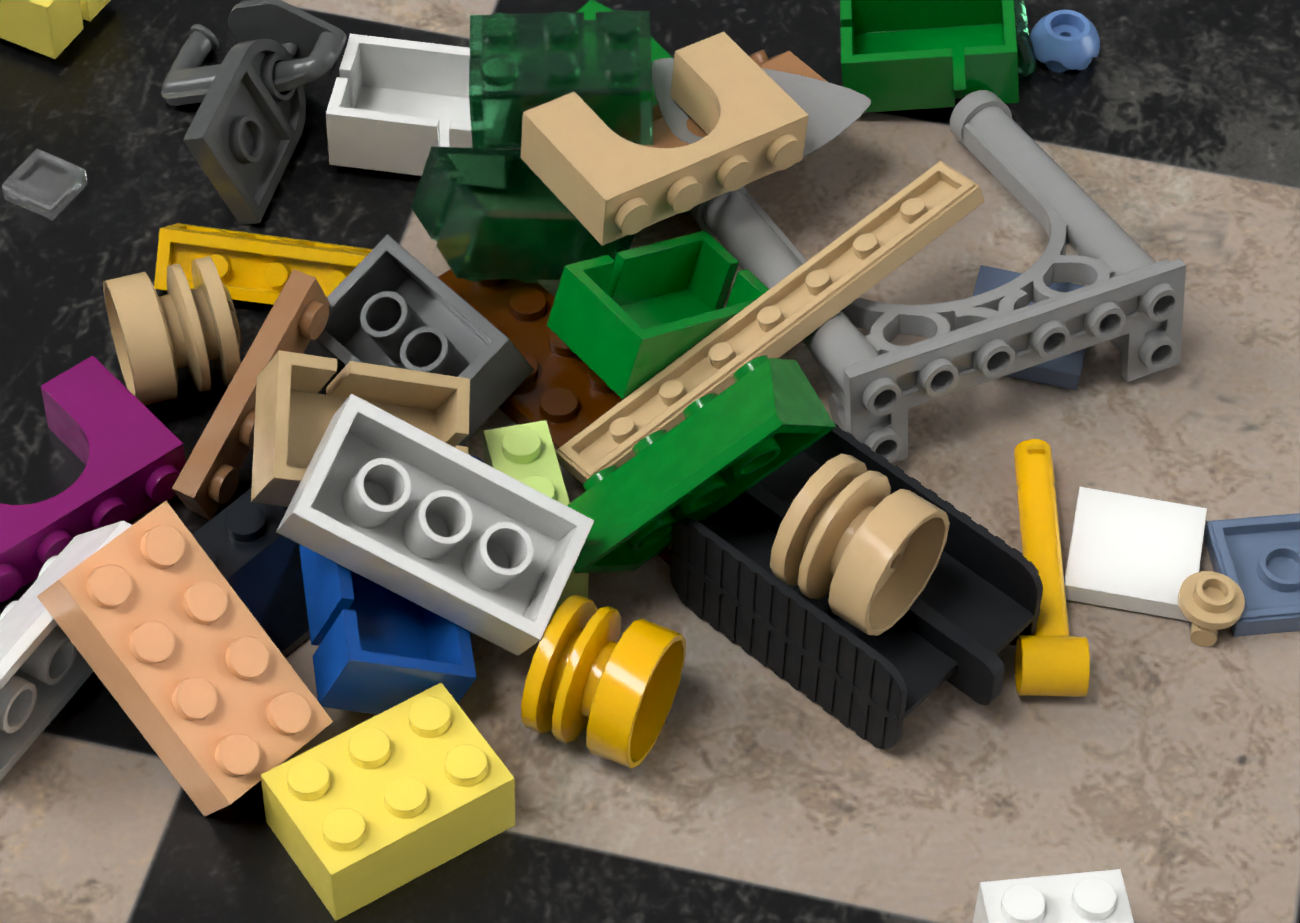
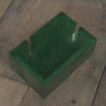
M615 10L612 12H596V20H584V12L470 15L469 105L473 150L521 148L523 112L572 92H575L620 137L639 145H653L650 11Z
M431 146L411 208L430 238L437 241L436 247L457 278L474 282L485 279H517L529 283L538 280H560L565 265L609 255L615 261L617 252L630 249L635 234L624 236L602 246L520 158L521 150Z

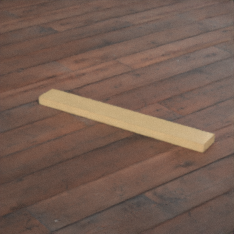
M939 161L558 448L555 452L561 466L582 484L592 475L607 467L617 466L619 468L635 456L632 449L640 440L659 430L665 429L668 432L685 420L682 412L692 402L710 393H717L719 395L736 382L733 377L734 373L744 364L764 355L768 356V358H780L985 202L980 186L947 164Z

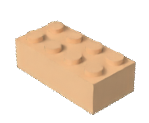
M167 501L156 507L37 596L204 817L231 805L261 780V774L282 764L333 722Z

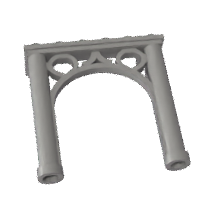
M988 90L972 92L959 101L951 114L950 129L953 135L1043 226L1049 237V243L1039 260L1012 281L996 289L965 299L936 304L902 305L857 298L802 340L835 392L828 396L833 422L839 425V428L852 434L856 440L869 446L876 454L885 457L891 464L908 458L909 408L1109 340L1120 351L1121 376L1126 382L1179 365L1181 362L1186 264L1180 259L1171 262L1168 259L1159 262L1153 260L1012 119L1009 107L995 93ZM744 186L736 191L727 192L701 203L688 211L703 231L705 230L708 234L714 235L724 248L739 261L738 265L743 270L748 269L769 289L807 262L804 256ZM1069 244L1078 255H1066V245ZM1076 282L1088 285L1070 292H1059L1049 288L1052 283ZM857 327L870 330V335L863 336ZM899 334L920 335L929 338L908 346H898L889 343Z

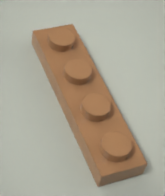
M293 269L174 483L172 490L190 512L211 520L220 504L227 503L237 488L239 469L250 449L254 447L257 376L279 350L303 354L310 340L317 339L323 332L329 317L330 302L315 277Z

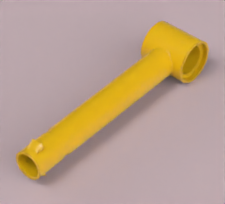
M1028 439L1020 442L1014 449L1022 555L1029 562H1032L1039 571L1043 585V594L1035 634L1033 636L1019 635L1017 638L1015 652L1016 692L1018 696L1086 697L1090 676L1089 644L1087 637L1069 636L1056 490L1054 487L1052 448L1043 440Z

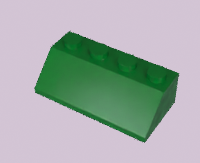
M764 355L747 362L734 373L733 377L736 382L719 395L717 393H710L702 396L688 405L682 412L685 420L668 432L665 429L659 430L640 440L632 449L635 456L619 468L617 466L607 467L588 478L583 484L586 492L567 505L571 509L594 520L573 567L574 572L635 571L671 545L672 527L681 518L688 517L700 523L704 522L707 518L836 428V425L797 361L768 358V356Z

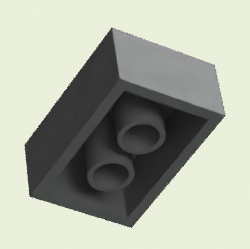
M388 234L327 297L330 302L328 321L321 335L315 339L332 358L337 359V363L343 368L350 361L469 378V435L458 444L459 446H463L534 371L533 367L507 336Z

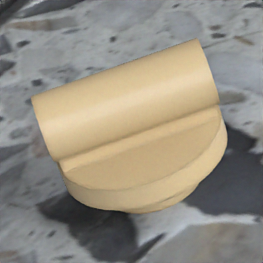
M1201 571L1188 576L1183 581L1178 593V605L1184 616L1192 622L1191 641L1202 647L1212 646L1217 641L1218 630L1231 627L1240 619L1245 606V598L1241 588L1231 578L1217 572Z

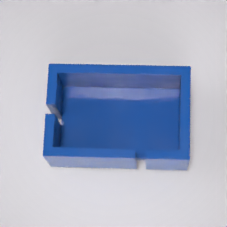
M299 544L311 645L319 646L312 657L317 698L322 707L380 714L441 682L457 703L460 702L477 678L470 632Z

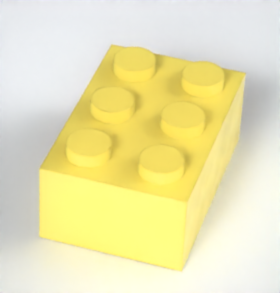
M442 682L261 774L267 824L335 921L515 826V778Z

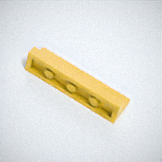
M177 223L160 228L154 287L155 289L167 290V266L180 264L190 289H193L192 260L210 256L222 283L227 287L231 298L234 300L274 305L293 269L315 277L324 294L328 297L373 249Z

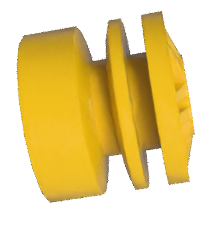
M578 594L569 596L556 610L534 653L521 701L522 723L527 729L540 734L552 729V734L556 740L563 743L574 741L587 726L586 746L590 753L630 769L639 766L650 753L672 708L681 681L686 657V640L683 634L645 619H639L634 621L621 636V615L617 609L605 606L597 611V607L592 599Z

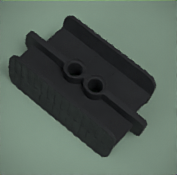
M834 423L836 428L707 518L703 523L688 517L677 521L671 530V550L669 551L670 579L681 602L692 609L694 614L708 621L710 626L717 631L720 630L733 643L736 642L749 655L752 654L765 667L768 666L781 679L787 680L792 687L807 695L808 699L814 703L816 702L828 714L839 719V722L844 726L850 727L860 738L866 739L876 748L890 749L901 739L904 718L945 680L975 702L985 706L989 705L1001 693L1005 667L997 654L1008 644L1016 646L1019 635L1033 636L1035 634L1041 610L1043 585L1039 571L1032 562H1029L1022 555L1023 553L1007 545L1000 537L991 534L987 528L971 520V517L958 511L954 508V505L938 497V494L931 489L922 486L921 482L905 474L898 466L889 463L885 457L876 454L869 446L859 442L852 434L839 428V425ZM841 453L851 455L865 463L867 471L880 472L888 477L891 487L890 494L899 489L910 490L945 511L950 523L943 552L925 588L910 609L894 626L879 636L867 635L832 613L828 603L829 594L822 599H810L801 593L799 586L787 585L776 578L770 568L771 550L774 540L793 500L809 478L820 467Z

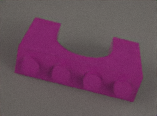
M94 356L87 358L41 385L48 428L86 467L80 477L68 489L50 499L25 505L0 503V602L8 600L18 589L38 578L45 562L52 556H58L75 536L120 521L129 522L156 504L168 501L176 495L172 487L186 464L183 443Z

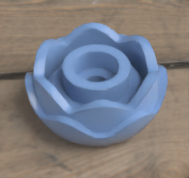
M1058 10L1044 16L1033 27L1029 37V41L1032 43L1033 57L1044 63L1048 69L1057 73L1065 72L1069 69H1086L1092 58L1097 57L1100 51V38L1095 26L1084 15L1073 10Z

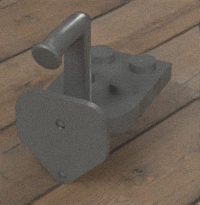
M251 0L240 2L233 7L228 16V26L238 44L229 50L222 64L201 67L209 52L216 51L219 48V41L210 29L200 24H194L190 28V36L180 49L163 82L161 90L164 101L171 106L202 102L183 141L240 225L261 222L301 138L306 117L305 91L322 89L327 85L347 41L346 34L340 28L282 0Z

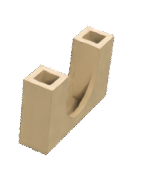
M725 32L676 50L674 54L670 97L707 134V136L695 143L674 148H654L628 141L613 132L575 92L523 112L520 158L602 246L624 236L638 233L645 227L678 213L687 212L701 203L727 192L736 191L748 183L776 171L785 170L803 160L809 115Z

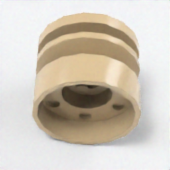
M210 256L192 260L193 289H190L180 264L167 266L168 295L158 297L155 287L146 272L103 281L106 311L122 375L127 389L144 406L177 398V369L186 367L197 390L203 392L211 390L209 361L213 362L216 373L224 386H228L241 365L240 347L242 342L236 311L227 287L222 283Z
M841 453L820 467L809 478L793 500L774 540L771 550L770 568L776 578L787 585L799 586L801 593L810 599H822L829 594L828 603L832 613L867 635L879 636L894 626L910 609L925 588L943 552L950 523L945 511L910 490L899 489L890 494L891 487L888 477L880 472L867 471L865 463L851 455Z

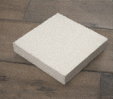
M1079 487L1064 578L1066 600L1190 621L1179 608L1178 593L1183 581L1188 576L1199 572L1207 508Z

